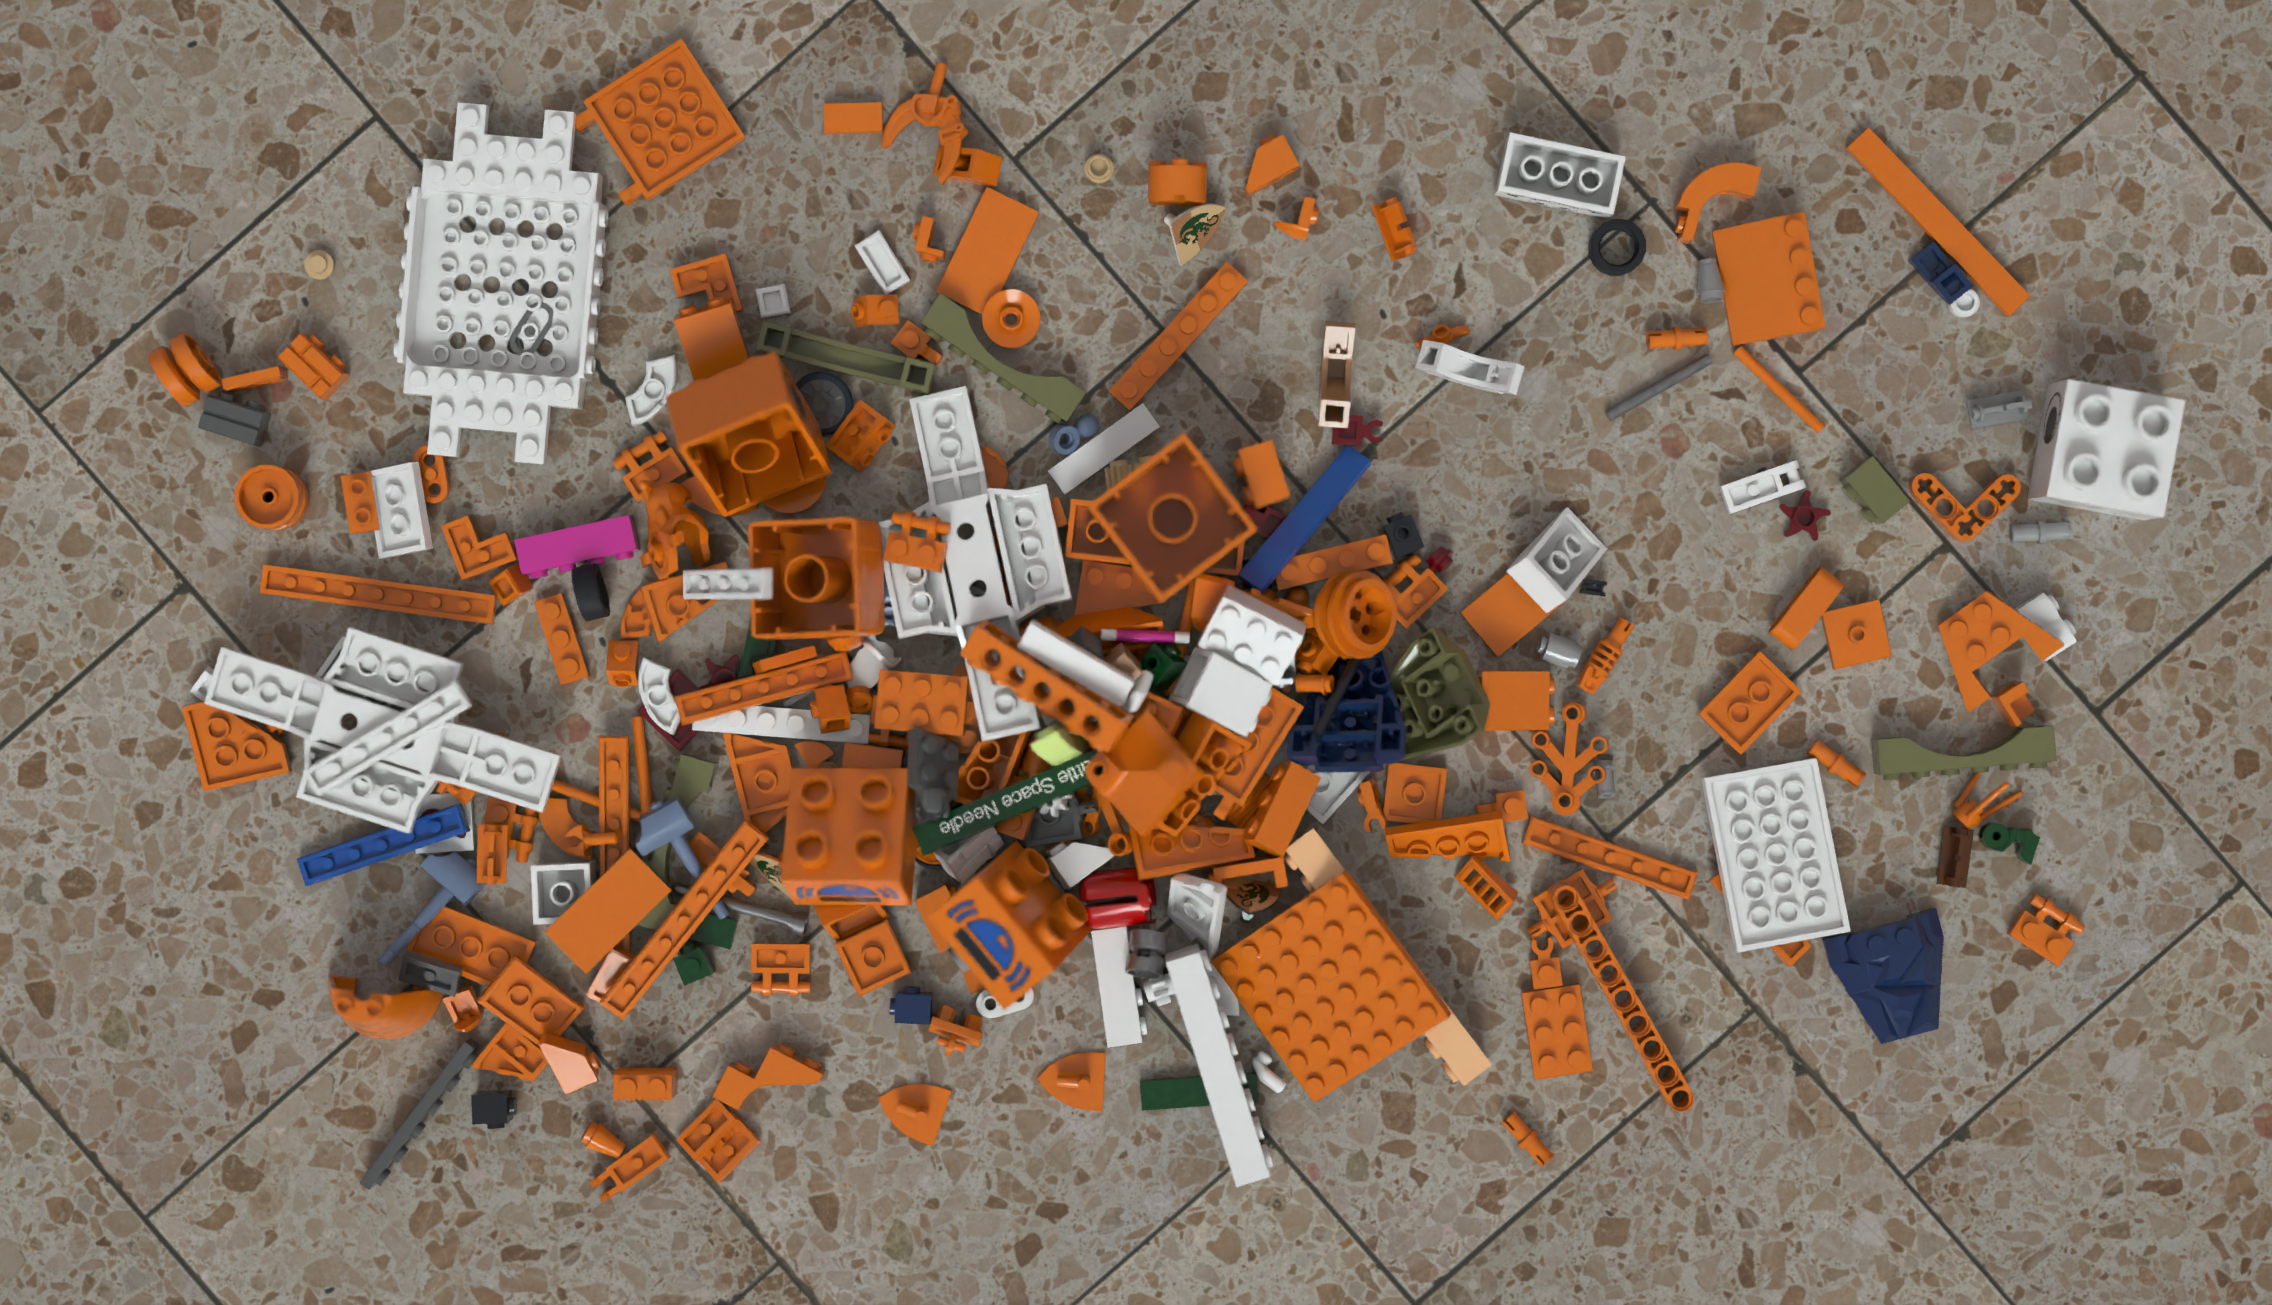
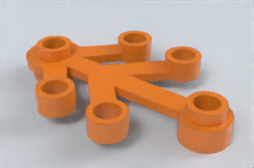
M1569 702L1562 709V718L1566 722L1564 756L1551 742V736L1547 732L1539 731L1532 737L1533 745L1536 748L1542 749L1560 770L1562 782L1561 785L1548 772V764L1542 760L1534 761L1530 765V773L1533 777L1540 778L1553 794L1551 799L1553 809L1558 814L1564 816L1577 812L1581 805L1580 797L1596 783H1602L1607 777L1606 770L1602 766H1593L1588 770L1587 777L1574 786L1575 774L1598 754H1603L1609 749L1608 740L1605 737L1598 736L1593 738L1590 746L1576 757L1579 724L1583 723L1587 716L1585 706L1579 702ZM1571 708H1575L1578 711L1575 719H1571L1568 715V711ZM1541 734L1546 737V743L1543 746L1537 742V737ZM1597 740L1604 742L1605 746L1601 751L1595 748ZM1538 763L1544 767L1541 775H1538L1534 769ZM1595 769H1599L1602 772V777L1599 780H1595L1592 776ZM1564 795L1570 798V804L1567 807L1561 804V798Z
M1088 786L1077 791V796L1081 797L1082 802L1090 801L1089 795L1086 793ZM1093 786L1094 791L1091 801L1097 800L1098 805L1089 806V808L1099 806V812L1087 813L1085 820L1082 821L1084 835L1093 836L1100 832L1101 825L1098 818L1102 808L1112 832L1108 840L1109 851L1115 856L1131 853L1130 834L1124 831L1114 805ZM1089 822H1090V823L1092 824V826H1093L1092 832L1089 830V827H1088ZM1122 839L1125 841V847L1122 845Z

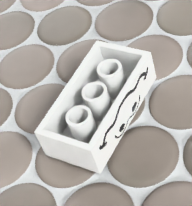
M1510 132L1506 137L1494 195L1609 219L1614 215L1626 156Z

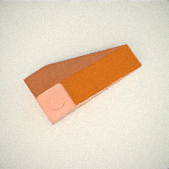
M1202 573L1196 577L1191 618L1194 628L1199 632H1203L1227 584L1234 587V581ZM1254 588L1250 592L1240 590L1306 623V628H1315L1313 609L1282 598H1277L1274 601L1268 600L1266 596L1261 594V591Z

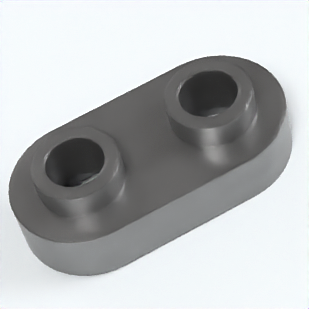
M538 302L532 304L530 308H535ZM542 302L541 306L549 314L548 322L532 347L528 350H523L521 338L517 336L533 312L527 310L510 337V346L516 354L521 355L524 352L534 353L535 351L538 352L545 341L544 337L551 328L554 311L548 304ZM533 326L526 328L528 334L535 335L536 331Z

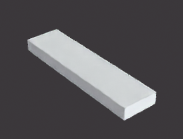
M1142 403L1052 467L1048 472L1064 495H1066L1107 466L1109 462L1114 461L1156 431L1160 426Z
M772 569L683 570V599H772Z
M1034 620L1031 621L1017 646L1020 650L1119 707L1123 704L1136 681L1131 676Z

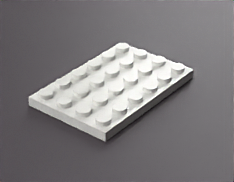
M1817 758L1702 778L1701 781L1734 952L1738 953L1851 932Z

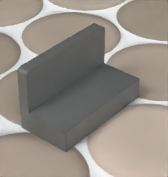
M406 951L402 958L398 980L455 997L464 983L465 977L461 976L462 966Z

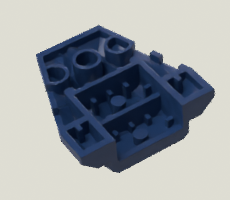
M1382 651L1372 658L1362 659L1323 738L1315 737L1312 731L1332 693L1322 695L1321 692H1309L1307 699H1303L1301 703L1304 709L1288 734L1287 759L1300 765H1313L1317 771L1322 773L1380 772L1384 770L1385 764H1395L1404 759L1406 755L1407 730ZM1338 657L1329 670L1328 674L1334 676V688L1349 659Z
M1936 908L1906 915L1907 919L1854 933L1851 931L1822 938L1829 967L1838 976L1846 988L1845 991L1854 1000L1861 1011V1015L1881 1044L1939 1028L1944 936Z

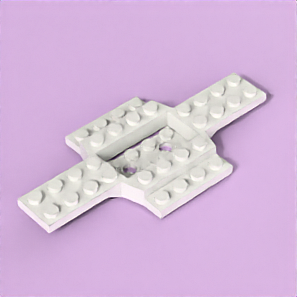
M966 386L909 399L929 494V502L912 512H915L916 516L924 518L937 516L941 518V521L951 523L950 533L940 534L942 542L948 544L946 562L958 616L956 615L945 561L942 573L883 560L898 638L902 639L924 633L959 636L963 650L976 625L987 619L1018 641H1021L1018 623L1044 609L1047 605L1073 600L1048 485L1043 484L1021 490L989 488L969 392ZM988 501L991 504L1013 608L1007 604L986 507ZM891 520L878 522L882 531L883 556L889 531L901 533L902 525L892 523ZM964 523H969L974 527V535L968 540H963L958 536V528ZM914 528L912 536L926 539L927 530ZM980 580L986 584L987 590L983 596L974 597L971 595L970 586L974 581ZM992 650L993 658L1000 662L999 653L996 650ZM965 659L983 742L1041 729L1035 704L1021 700L1016 696L1014 690L1008 686L997 684L991 679L990 674L982 669L979 670L971 667L967 663V659ZM1016 666L1018 675L1025 678L1024 670Z
M349 627L340 656L324 679L227 647H221L204 704L275 726L303 737L305 769L401 713V711L336 691V686L408 709L453 681H459L464 663ZM347 713L355 715L358 720L357 727L351 731L346 730L341 722L342 717ZM458 714L414 740L411 748H400L321 796L317 797L303 773L296 797L405 833H412L420 805L425 802L439 781L458 785L544 812L562 755L460 723Z

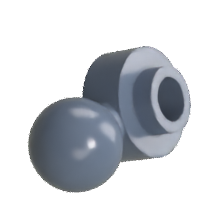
M1084 414L1077 419L1076 426L1074 427L1065 423L1058 424L1049 434V444L1053 450L1060 454H1071L1079 446L1080 436L1092 437L1097 433L1099 422L1095 416ZM1064 434V439L1059 442L1061 435Z

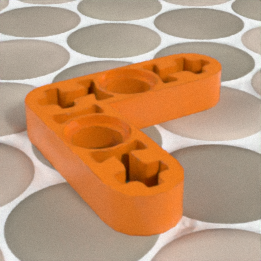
M1929 473L1913 476L1908 486L1909 492L1952 538L1961 542L1970 541L1975 538L2019 495L2021 490L2018 478L2010 474L2001 475L1995 478L1964 508ZM1918 480H1928L1927 489L1932 494L1938 490L1940 494L1932 498L1930 503H1928L1926 500L1931 498V496L1926 491L1918 492L1917 489L1920 486ZM2001 481L2003 483L2010 481L2012 484L2009 487L2011 494L2003 493L1997 499L1989 494L1990 491L1993 495L1997 494L2003 488L2000 484ZM1941 499H1946L1951 504V511L1946 516L1940 515L1936 510V504ZM1981 500H1988L1992 504V512L1986 517L1979 514L1977 509ZM1972 516L1981 522L1980 525H1978L1977 521L1972 522L1967 528L1970 532L1969 534L1958 533L1960 530L1959 522L1967 523Z

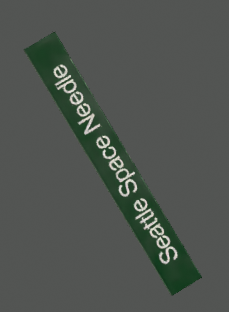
M1092 750L949 812L947 818L942 816L938 821H926L912 827L922 854L924 856L1092 785L1086 776V767L1099 750ZM1103 766L1097 768L1096 774L1098 776L1103 773Z

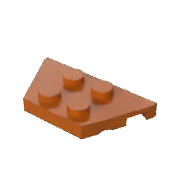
M725 733L723 737L744 819L766 834L787 815L791 768H793L788 746Z

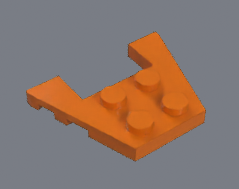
M1988 590L1938 625L1968 712H1971L1992 696L1974 671L2021 637H2024L2041 661L2065 645L2062 640L2048 633L2040 625L2020 614L2019 611Z

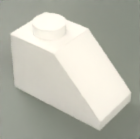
M1062 841L1049 850L1051 856L1046 859V862L1062 887L1068 889L1115 855L1109 851V848L1077 842L1065 845Z

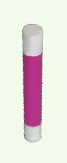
M1101 629L1100 639L1103 641L1189 644L1190 632Z

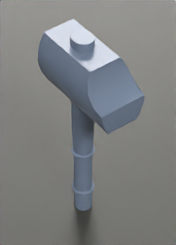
M679 795L665 802L659 799L649 806L651 810L640 815L642 830L636 837L635 846L640 854L645 856L664 844L671 842L685 867L694 877L693 880H696L703 872V868L683 835L694 828L695 822ZM721 898L713 907L719 919L729 915Z
M456 852L443 857L430 854L420 865L421 869L439 883L442 888L377 960L385 968L396 956H399L398 954L441 911L453 896L466 907L484 888L486 884L476 883L477 862L471 857L466 861Z

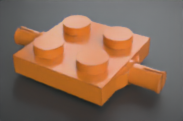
M1580 868L1560 880L1569 883L1577 890L1598 928L1613 919L1605 906L1604 900L1605 895L1618 889L1612 878L1597 887L1589 880L1584 870ZM1549 887L1531 898L1539 910L1541 921L1526 930L1532 939L1548 931L1554 935L1560 947L1564 949L1574 942L1549 900ZM1560 891L1557 896L1558 903L1567 902L1570 898V891ZM1577 915L1573 918V928H1579L1584 924V915Z

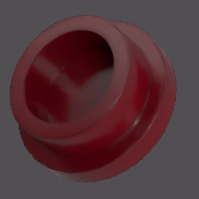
M1444 546L1439 547L1426 561L1430 565L1429 569L1433 573L1438 570L1441 573L1444 572L1453 563L1451 557L1454 552L1451 549L1447 550Z

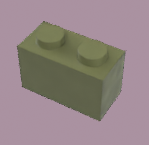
M1873 456L1866 457L1840 479L1844 485L1841 488L1844 494L1852 501L1856 499L1862 507L1860 512L1864 518L1870 523L1875 522L1876 525L1885 523L1910 502Z

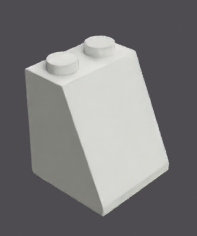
M1195 647L1169 700L1239 735L1247 737L1248 733H1251L1258 723L1257 716L1262 706H1265L1270 700L1273 684L1213 652Z

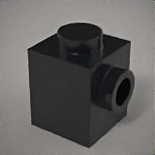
M1400 512L1386 518L1388 524L1382 526V529L1387 536L1395 559L1424 547L1411 515L1404 517L1403 513Z
M512 1090L477 1091L471 1095L472 1125L487 1124L488 1129L504 1128L505 1123L510 1122L513 1119V1115L517 1114V1099L512 1097Z

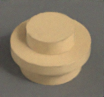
M1094 154L1087 159L1084 170L1090 181L1101 184L1107 182L1112 177L1114 166L1108 156Z
M313 251L305 259V271L314 279H326L334 271V260L325 251Z

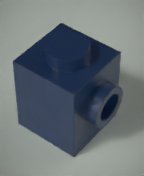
M903 986V991H897L896 998L890 999V1015L895 1016V1023L930 1025L932 1020L933 992H920V987Z

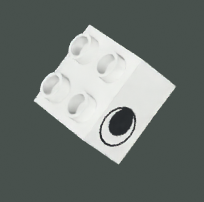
M2071 379L2049 384L2027 500L2137 520L2164 518L2185 400Z

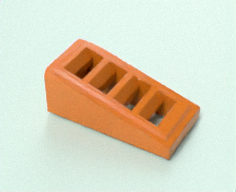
M1474 856L1455 875L1457 881L1497 920L1515 902L1519 893ZM1475 869L1478 873L1471 880L1467 876ZM1484 878L1486 882L1480 888L1477 883ZM1492 886L1494 892L1489 895L1487 891ZM1499 896L1503 898L1500 903L1496 901Z

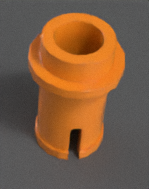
M1323 672L1322 675L1297 674L1296 691L1321 692L1322 695H1327L1334 690V676L1329 675L1328 672Z

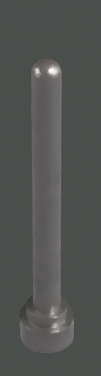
M676 883L672 886V892L683 897L690 886ZM726 896L721 897L723 904L728 910L785 925L787 929L792 930V934L804 936L810 918L808 913L798 911L797 913L791 912V914H786Z

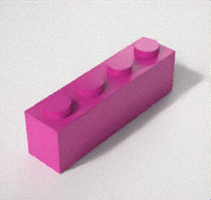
M631 515L514 540L521 574H530L531 579L548 576L547 570L559 568L560 573L569 572L576 568V564L584 562L588 564L596 563L597 565L605 564V558L616 556L617 560L634 557L633 552L641 550L634 517Z

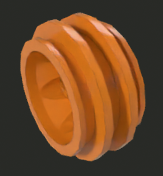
M1344 571L1332 576L1318 593L1313 609L1314 626L1319 639L1332 654L1343 659L1372 658L1389 642L1397 621L1396 603L1392 592L1379 576L1369 571Z

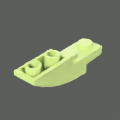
M1058 723L1036 734L1038 740L1030 744L1032 749L1041 758L1055 766L1090 752L1085 743L1086 738L1069 732L1065 726L1060 728Z

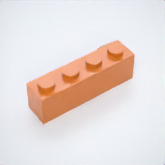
M1036 706V707H1037V712H1038V717H1039V716H1040V711H1039V709H1038V706ZM1034 731L985 742L982 741V738L980 741L978 740L967 760L958 769L957 799L954 801L966 805L1008 787L1014 776L1018 774Z
M1194 711L1177 741L1189 753L1190 758L1199 766L1204 774L1185 792L1187 796L1156 825V827L1174 837L1179 835L1200 809L1199 803L1208 794L1212 795L1217 789L1216 783L1226 771L1230 773L1236 766L1235 760L1241 752H1247L1253 745Z

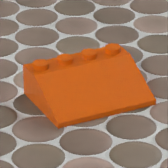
M1805 212L1773 217L1712 231L1717 265L1726 289L1723 295L1732 347L1816 332L1826 328Z

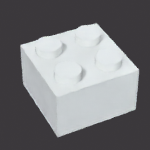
M596 861L537 863L531 865L533 925L553 924L596 882Z

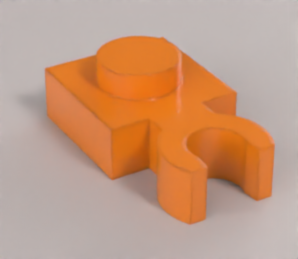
M1550 936L1546 937L1547 946L1544 949H1538L1535 938L1530 941V947L1537 955V959L1529 960L1533 990L1563 986L1559 957H1550L1554 947Z

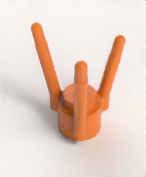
M1975 773L1960 798L1953 803L1957 809L1952 812V815L1966 829H1970L1972 826L1977 827L1984 819L2021 797L2023 792L2017 791L1984 812L1982 809L1999 796L2009 786V783L2004 782L1978 805L1972 799L1965 802L1982 774Z

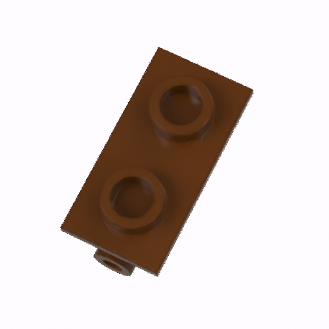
M1944 826L1936 884L1966 888L1974 830Z

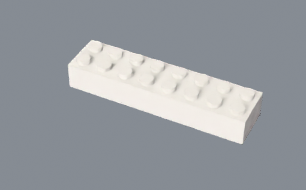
M1197 943L1165 953L1166 965L1235 1185L1239 1187L1270 1177L1268 1168L1273 1167L1267 1143L1262 1145L1260 1143V1140L1265 1138L1259 1117H1252L1251 1114L1256 1109L1250 1089H1243L1242 1084L1247 1083L1241 1060L1235 1062L1233 1057L1238 1055L1233 1034H1226L1225 1028L1230 1026L1224 1006H1217L1216 1000L1221 999L1215 977L1209 979L1207 972L1212 971L1206 949L1200 951Z

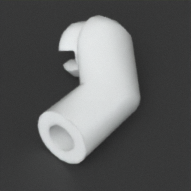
M1142 670L1143 674L1137 678L1131 695H1127L1121 705V709L1128 710L1129 713L1139 710L1154 678L1153 674L1148 671Z
M1259 1051L1256 1057L1253 1056V1068L1262 1083L1276 1093H1280L1284 1089L1286 1082L1267 1067L1272 1062L1271 1056L1265 1051Z

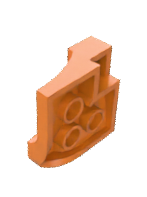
M1148 710L1125 731L1114 749L1109 753L1099 751L1088 762L1086 767L1088 780L1114 805L1142 837H1145L1187 796L1185 792L1204 772L1190 758L1189 753ZM1099 766H1103L1104 771L1098 776L1096 770Z

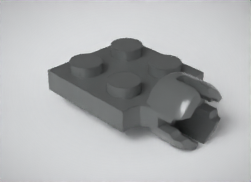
M918 727L909 730L907 786L913 788L916 793L914 797L915 816L921 819V807H923L922 820L938 821L942 816L943 818L948 817L950 801L957 799L959 743Z

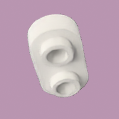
M1031 988L1024 994L1025 998L1023 1000H1016L1004 1010L990 992L985 989L979 994L976 1006L982 1016L996 1018L1028 1008L1033 1001L1034 991ZM987 999H994L996 1007L993 1009L987 1008L985 1004Z

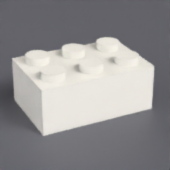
M1227 584L1201 634L1198 646L1278 685L1304 637L1307 624Z

